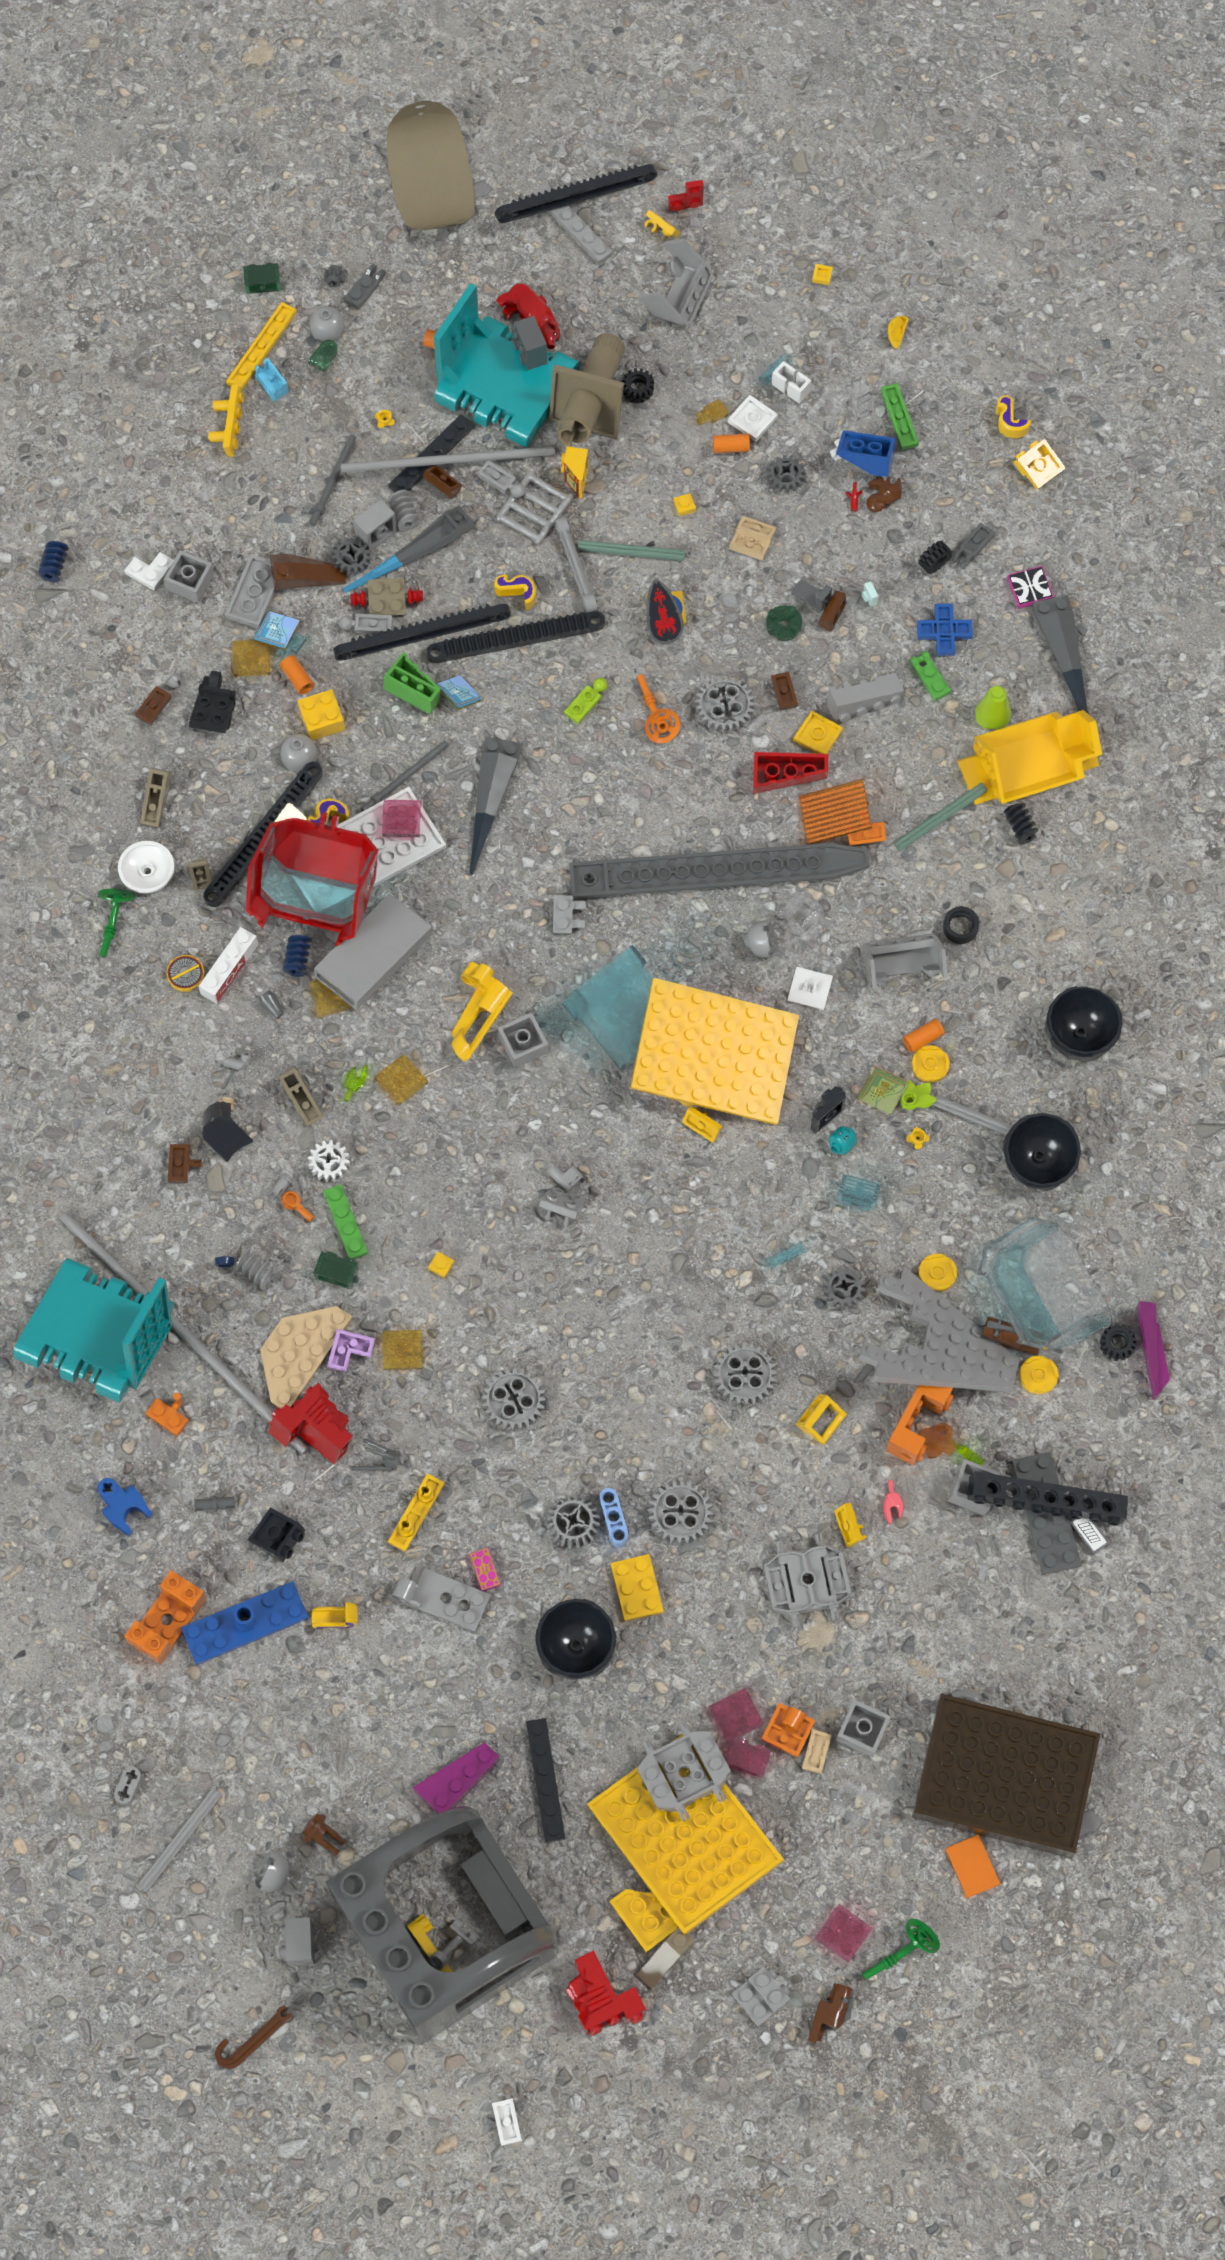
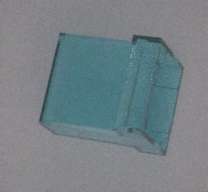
M633 944L576 988L562 1003L575 1021L581 1020L621 1072L636 1061L653 979L644 967L647 961Z

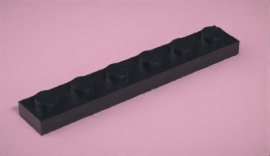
M460 414L417 457L447 455L474 429V424ZM433 465L406 467L388 484L389 489L393 492L400 490L410 491L423 478L424 471Z
M546 1718L526 1721L545 1843L566 1840Z

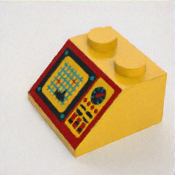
M567 446L566 453H562L561 473H564V481L577 497L583 499L588 472V449Z

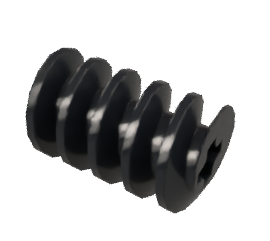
M1025 803L1013 804L1003 811L1006 814L1007 820H1009L1010 826H1012L1013 832H1015L1016 838H1018L1019 844L1030 843L1036 838L1035 834L1039 831L1038 828H1032L1035 826V822H1029L1032 820V816H1026L1029 810L1024 809L1026 807Z

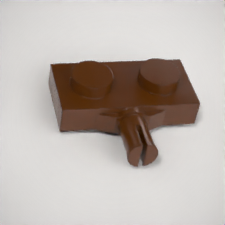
M170 1144L169 1183H188L190 1167H202V1159H190L189 1144Z

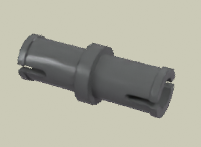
M212 1496V1498L194 1499L195 1512L207 1510L217 1512V1510L235 1509L234 1496L221 1498Z

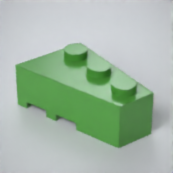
M403 651L385 674L383 689L431 714L440 702L441 689L426 674L424 675L418 669V665L412 663Z

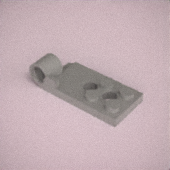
M417 1566L411 1580L403 1577L399 1578L392 1597L405 1605L476 1633L491 1594ZM449 1594L452 1600L450 1603L444 1604L440 1600L441 1596ZM467 1601L470 1603V1609L461 1611L459 1604Z

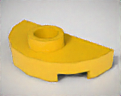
M896 316L891 319L888 325V337L895 349L900 347L909 320L906 316Z

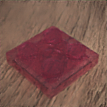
M384 800L382 836L420 837L421 800Z
M746 1688L709 1706L727 1743L764 1726Z
M838 1904L815 1939L849 1963L873 1928Z

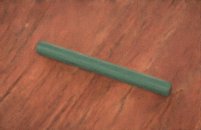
M579 540L578 542L579 551L679 561L685 559V551L678 549Z
M980 783L896 840L895 847L901 851L986 793V786Z

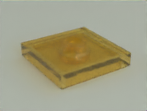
M258 640L233 641L234 677L271 675L270 644Z
M318 979L309 982L319 1018L353 1009L352 1006Z
M405 1054L374 1076L375 1080L398 1106L428 1084V1080Z
M422 1330L383 1331V1370L423 1369Z

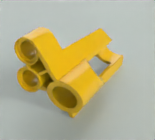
M469 962L460 978L464 983L476 989L452 1031L454 1037L452 1047L456 1055L463 1062L469 1060L513 995L512 991L499 980L492 977L494 971L483 963L478 965L474 962ZM488 1011L491 1013L469 1045L464 1038L465 1034L479 1013Z

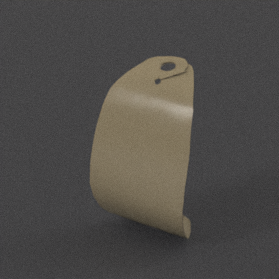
M428 100L402 107L387 128V160L393 194L405 224L417 230H432L457 226L456 224H462L470 220L474 215V187L464 139L456 116L441 103ZM419 105H426L423 108H416Z

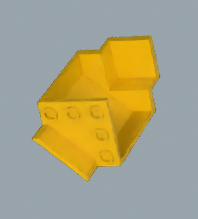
M1084 710L1065 716L1055 711L975 736V743L973 744L975 755L959 759L957 763L969 790L980 783H983L987 788L986 793L974 800L975 805L997 799L1001 804L1083 779L1085 778V770L1098 767L1097 756L1102 755L1097 723Z

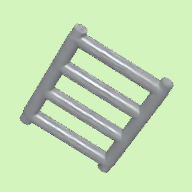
M530 470L520 482L524 488L531 481L563 501L556 507L525 489L524 497L553 513L550 519L546 520L515 502L518 498L511 494L494 520L498 523L501 521L533 539L534 543L539 545L553 527L554 520L561 516L574 495L572 493L566 494L543 481ZM512 508L542 525V530L537 534L507 517L506 514L509 509Z

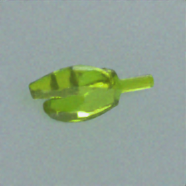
M367 1065L364 1066L359 1077L354 1076L356 1066L348 1072L345 1079V1087L348 1089L344 1101L348 1102L352 1092H357L366 1082L368 1075Z
M953 1440L950 1441L949 1444L956 1448L958 1454L963 1458L979 1465L984 1464V1459L974 1450L965 1445L960 1446Z

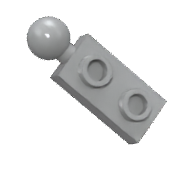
M489 460L477 472L478 477L504 494L511 490L512 496L520 498L525 493V488L522 484H515L517 480L514 476Z
M356 614L355 620L349 616H343L339 620V626L343 630H350L352 627H355V633L373 634V632L379 634L381 630L386 633L387 629L392 631L393 618L392 615Z

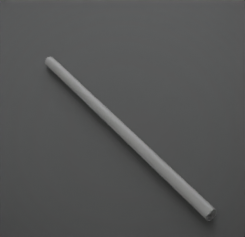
M548 446L342 463L340 466L341 473L550 456L555 455V447Z

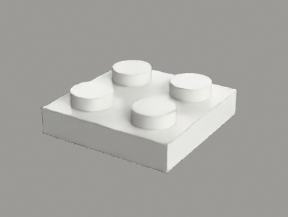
M749 395L728 418V423L743 434H749V438L756 442L778 418V414Z

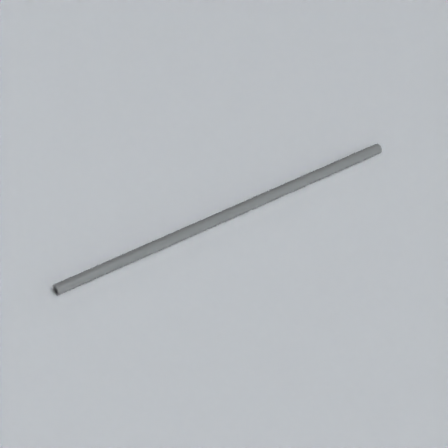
M64 1213L60 1217V1220L123 1281L127 1282L128 1286L136 1294L142 1293L144 1296L148 1291L68 1213ZM171 1314V1328L270 1422L273 1418L271 1416L273 1412ZM298 1436L291 1442L302 1455L309 1450V1447Z

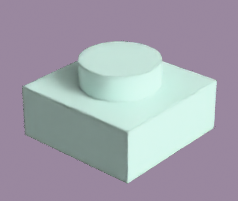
M871 581L865 583L862 596L864 601H868L870 607H873L878 603V594Z

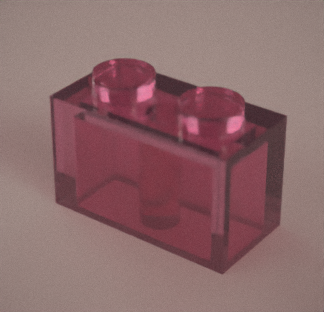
M737 1738L736 1740L732 1739L725 1760L729 1768L763 1779L771 1752L767 1751L768 1748L763 1745L756 1744L755 1747L749 1745L747 1740Z

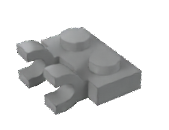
M554 895L553 933L572 934V928L585 929V920H572L573 910H586V901L574 902L573 896Z

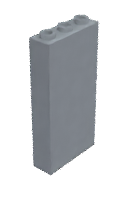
M389 893L362 920L355 937L350 940L347 939L336 946L314 968V977L355 1010H358L432 935V926L428 920L420 918L415 910L406 907L398 897H394Z

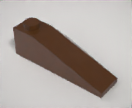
M292 554L269 556L274 590L346 584L345 571L340 573L341 568H335L333 563Z

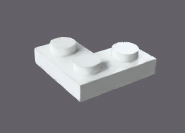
M159 552L150 565L134 557L124 572L129 577L155 591L164 580L174 560Z

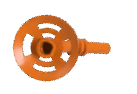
M640 674L637 676V680L644 694V702L651 711L645 722V733L655 743H667L679 733L681 726L680 718L671 709H657L655 697L650 692L644 675ZM670 716H673L675 720V726H672L673 723ZM650 723H651V729H652V731H653V734H651V733H650V730H649V724H650ZM666 731L670 732V734L665 737H659V733H665Z

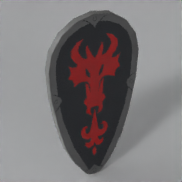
M655 579L652 581L647 594V628L650 636L656 642L671 644L683 632V619L670 590L660 580Z

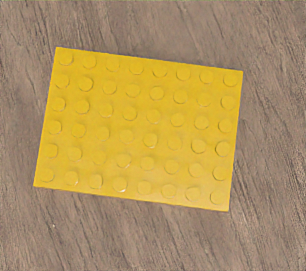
M653 978L630 1089L777 1125L799 1015Z
M681 1734V1735H680L679 1737H677L675 1740H677V1739L683 1737L684 1734ZM691 1747L706 1777L709 1781H711L712 1779L710 1778L695 1747ZM659 1763L658 1765H659V1767H660V1769H661V1771H662V1773H663V1775H664L666 1781L668 1782V1784H669V1786H670V1788H671V1790H672V1792H673L675 1798H678L677 1795H676V1793H675V1791H674V1789H673V1787L671 1786V1784H670V1782H669V1780H668V1778H667V1776H666V1774H665V1772H664V1770H663L661 1764ZM636 1767L587 1803V1807L685 1936L783 1863L784 1859L726 1784L722 1787V1791L727 1798L725 1801L722 1799V1803H719L715 1793L700 1798L685 1808L690 1819L682 1822L678 1812L657 1809L637 1770L638 1767ZM683 1768L679 1771V1775L686 1778L690 1775V1770Z

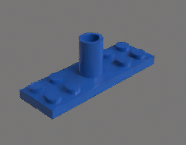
M292 1581L181 1627V1630L197 1666L308 1620L309 1617ZM244 1617L249 1618L247 1621H241V1620H240L241 1618H244Z

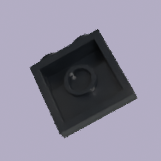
M835 1086L831 1090L827 1089L821 1095L820 1106L813 1111L811 1119V1130L815 1134L844 1111L846 1094L842 1088Z
M270 1507L248 1541L266 1551L268 1555L284 1562L285 1559H289L293 1555V1547L296 1543L304 1539L305 1528L299 1522Z

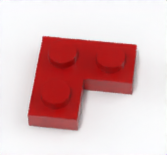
M703 180L685 182V193L669 195V212L703 206Z

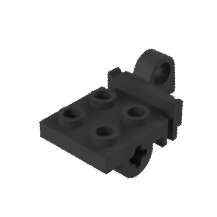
M211 671L210 676H204L202 684H199V695H197L189 721L190 728L226 733V730H229L232 711H234V706L236 705V691L221 689V672Z

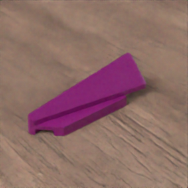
M1139 1301L1136 1306L1140 1325L1139 1333L1152 1399L1155 1400L1169 1382L1170 1377L1160 1326L1157 1323L1156 1304Z

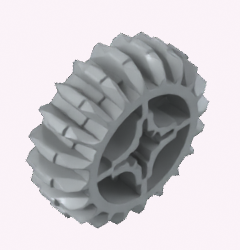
M568 1495L566 1502L560 1498V1505L553 1503L555 1510L549 1509L548 1513L551 1516L546 1517V1521L550 1522L547 1524V1529L551 1530L549 1532L550 1537L555 1536V1543L562 1540V1547L568 1543L569 1549H572V1544H576V1548L579 1549L580 1542L587 1546L586 1539L589 1541L594 1540L591 1534H598V1530L595 1528L600 1527V1523L597 1522L600 1516L595 1514L597 1512L596 1507L591 1508V1501L585 1504V1497L578 1501V1495L574 1496V1500H571ZM575 1508V1510L572 1513L568 1514L564 1512L562 1514V1512L566 1509ZM582 1511L589 1517V1525H586L585 1521L580 1519ZM576 1517L577 1524L574 1523V1525H571L570 1527L569 1520L571 1519L572 1521V1519H575ZM557 1519H560L566 1525L565 1533L559 1530L556 1523ZM574 1531H585L578 1536H571Z

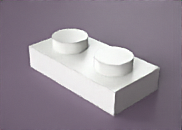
M513 2098L492 2103L501 2146L521 2142L522 2139Z

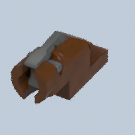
M988 1316L982 1335L988 1339L1001 1342L1000 1344L1003 1347L1036 1356L1039 1354L1043 1339L1042 1335L1025 1331V1327Z
M834 1983L826 1999L828 2002L819 2001L807 2041L808 2044L815 2046L817 2041L821 2042L824 2029H821V2026L838 2030L844 2024V2021L851 2019L854 1994L852 1988Z

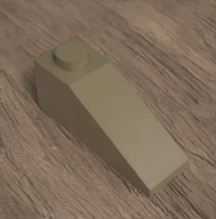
M151 768L149 770L140 824L159 827L170 790L173 771Z
M196 859L188 863L194 890L207 888L212 882L208 860Z
M295 1065L278 1074L279 1080L307 1126L324 1117Z
M677 1928L637 1973V1976L652 1990L692 1947L694 1939L688 1934L684 1936L681 1930Z

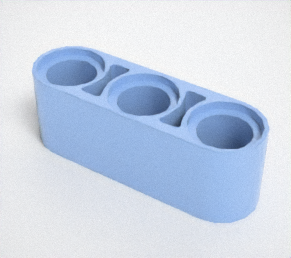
M605 1488L600 1493V1506L610 1541L613 1546L620 1548L627 1544L628 1531L616 1491L611 1488ZM607 1495H610L614 1498V1500L610 1503H607L603 1500V1498ZM611 1514H616L619 1516V1519L613 1522L608 1517ZM622 1533L625 1537L622 1540H616L614 1535Z

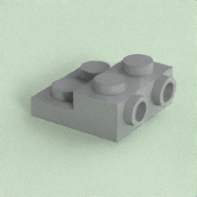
M764 1966L731 1994L757 2027L790 2001L789 1995L791 1994L784 1984L780 1986L776 1982L777 1975L770 1967L766 1969Z

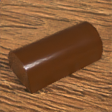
M433 465L424 471L423 478L448 498L453 499L460 492L462 484L438 465Z
M834 591L818 621V624L823 629L831 632L847 604L845 593Z

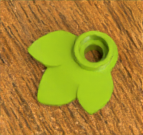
M910 1080L906 1082L908 1085L900 1100L901 1106L904 1109L928 1108L936 1102V1098L930 1095V1083L915 1086Z

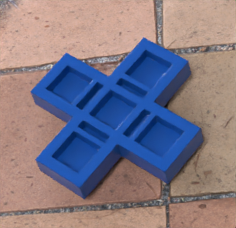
M935 604V620H917V640H936L937 656H955V639H972L973 637L972 619L954 620L953 604Z

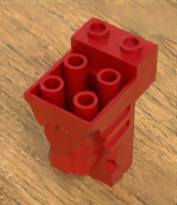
M317 1383L314 1387L310 1386L304 1392V1397L301 1400L297 1399L291 1407L285 1404L282 1408L278 1407L271 1415L273 1418L269 1422L270 1428L268 1433L285 1448L300 1435L335 1465L348 1451L353 1438L347 1432L348 1430H346L349 1416L337 1410L336 1405L328 1399L329 1395L321 1387V1384Z
M594 1950L575 1959V1966L579 1975L569 1982L566 1993L573 2001L574 2008L579 2013L578 2019L586 2035L591 2034V2036L602 2032L604 2026L609 2024L611 2027L620 2023L621 2017H624L627 2024L632 2022L633 2025L644 2020L646 2008L636 1988L633 1987L616 1996Z

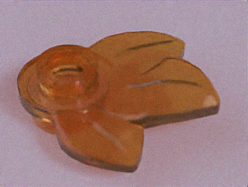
M939 1423L934 1428L927 1427L919 1433L920 1436L926 1438V1453L929 1459L937 1458L943 1452L949 1456H952L954 1453L956 1442L952 1438L953 1430L947 1423ZM945 1431L947 1434L945 1436H941L939 1432Z

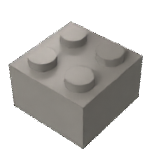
M381 499L377 503H372L364 513L358 514L353 520L356 539L358 541L362 540V545L367 544V550H370V552L397 532L395 513Z
M179 550L164 578L166 590L199 603L215 574L213 564Z
M533 1013L498 1027V1037L514 1068L549 1053L548 1043Z
M963 1459L958 1466L947 1502L985 1516L991 1504H976L974 1501L968 1500L969 1476L974 1471L1001 1475V1473ZM987 1487L988 1492L994 1494L993 1490Z
M854 1699L836 1741L874 1757L891 1716Z
M311 1918L285 1919V1924L281 1925L282 1937L286 1940V1946H282L284 1961H287L290 1967L315 1965L313 1922Z

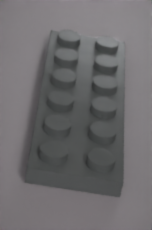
M1051 1451L1012 1460L1016 1478L1060 1485ZM1025 1493L1026 1497L1032 1500L1031 1496ZM1044 1496L1045 1500L1048 1503H1051V1500L1048 1497ZM1024 1509L1042 1575L1081 1567L1082 1564L1069 1517L1065 1515L1056 1517L1046 1512L1038 1514Z

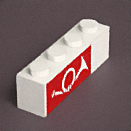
M242 927L239 928L200 983L199 990L202 996L216 1004L258 946L256 935Z

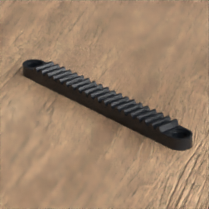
M653 164L640 167L634 165L633 169L627 167V170L622 168L621 172L615 170L614 174L608 172V176L602 174L601 178L599 176H596L595 179L590 177L589 181L583 179L582 183L576 181V185L570 183L569 187L567 185H564L563 188L558 186L557 190L551 188L550 192L544 190V194L538 192V196L531 194L530 198L525 196V199L518 198V201L513 199L512 203L497 208L494 215L501 224L644 184L654 180L658 173Z
M486 604L485 608L479 606L478 610L473 607L471 612L465 609L463 614L458 611L457 615L451 613L450 617L445 614L443 619L437 616L435 621L430 618L429 622L422 620V624L415 622V626L409 623L407 628L401 625V629L394 627V631L387 629V632L384 633L381 630L379 635L373 632L371 637L366 634L365 638L359 636L358 640L353 637L351 642L335 646L333 652L336 660H348L503 621L511 616V610L508 604L495 606Z
M599 611L580 612L579 614L573 613L572 616L566 615L565 617L559 616L557 619L554 617L551 620L545 619L542 622L538 620L536 623H524L522 626H509L507 629L503 627L501 630L495 629L494 631L488 630L486 633H474L472 636H459L457 639L453 637L451 640L445 639L442 642L430 644L427 647V658L432 663H442L596 632L604 628L605 617ZM599 618L601 622L595 625L591 623V620ZM433 650L441 652L437 657L432 656L430 653Z
M309 762L303 767L203 893L205 904L209 907H217L230 895V892L239 884L240 879H243L244 874H247L248 866L269 824L276 821L288 804L297 811V808L301 806L306 797L310 795V792L314 790L316 784L323 776L322 767L318 762ZM311 768H316L319 771L316 775L308 773ZM211 893H216L218 898L211 901L208 899V896Z

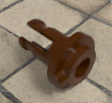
M316 1813L301 1833L305 1835L302 1840L308 1843L312 1839L336 1856L340 1850L323 1839L322 1836L324 1833H327L342 1845L346 1843L347 1839H343L338 1832L324 1823L326 1816L323 1813L320 1815Z

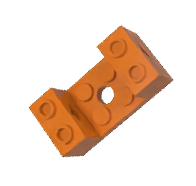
M918 1385L889 1439L886 1452L913 1466L916 1461L921 1462L927 1448L924 1445L926 1438L911 1431L915 1419L913 1416L918 1417L922 1406L939 1415L942 1414L943 1410L948 1411L954 1397L951 1394L953 1388Z
M170 1570L159 1587L162 1592L141 1622L135 1620L124 1636L128 1644L160 1665L183 1634L181 1627L190 1624L207 1599L203 1590ZM165 1615H170L173 1617V1621L169 1625L162 1624V1618Z

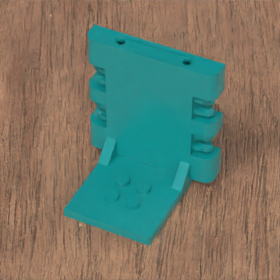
M470 283L434 335L438 384L434 400L436 403L456 412L459 406L465 409L472 402L470 412L475 413V422L484 427H487L490 421L496 424L502 417L504 420L501 423V427L506 428V438L527 448L549 415L554 365L579 370L580 361L560 351H557L555 355L549 352L547 354V364L527 371L525 364L522 365L520 362L519 351L515 350L513 342H511L513 334L509 332V326L489 316H486L483 321L479 318L477 286Z
M66 1258L19 1337L13 1350L14 1359L39 1368L42 1361L45 1364H49L53 1356H57L54 1368L60 1369L61 1379L74 1384L77 1377L84 1379L90 1370L93 1373L90 1376L89 1382L92 1384L96 1383V1393L120 1403L129 1387L135 1390L138 1388L172 1327L171 1312L174 1308V1302L168 1298L166 1280L159 1277L151 1292H147L145 1296L142 1293H138L134 1301H132L130 1297L133 1294V1289L128 1288L127 1282L112 1277L110 1281L104 1278L100 1285L96 1286L95 1283L98 1280V1275L93 1274L91 1267Z

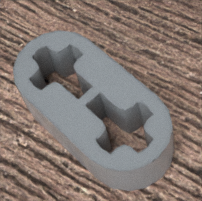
M128 1767L122 1773L114 1794L116 1801L120 1805H129L137 1792L142 1775L136 1767ZM134 1771L137 1779H132L129 1785L127 1775L132 1774ZM127 1787V1794L129 1795V1798H124V1800L121 1801V1797L119 1796V1794L124 1793Z

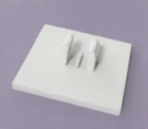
M796 967L787 1002L824 1011L833 976Z

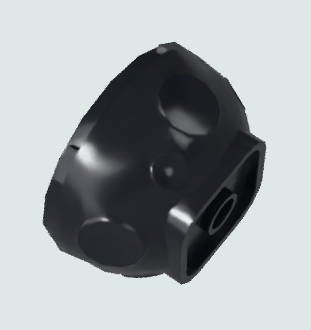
M1074 986L1065 989L1049 1006L1045 1030L1052 1047L1064 1057L1090 1062L1105 1055L1117 1043L1123 1025L1122 1013L1118 1004L1101 990L1086 986ZM1082 1031L1084 1034L1079 1035L1077 1032Z
M1047 1113L1031 1114L1020 1118L1006 1134L1002 1147L1006 1165L1012 1177L1025 1186L1041 1191L1052 1190L1065 1183L1078 1168L1081 1156L1079 1137L1074 1127L1067 1120ZM1041 1153L1043 1158L1038 1159L1036 1154Z
M570 1599L557 1603L545 1612L538 1623L535 1642L541 1662L549 1672L566 1679L579 1680L595 1677L608 1667L615 1651L617 1636L613 1621L603 1608L595 1604V1602L586 1599ZM579 1643L580 1647L575 1649L572 1645Z

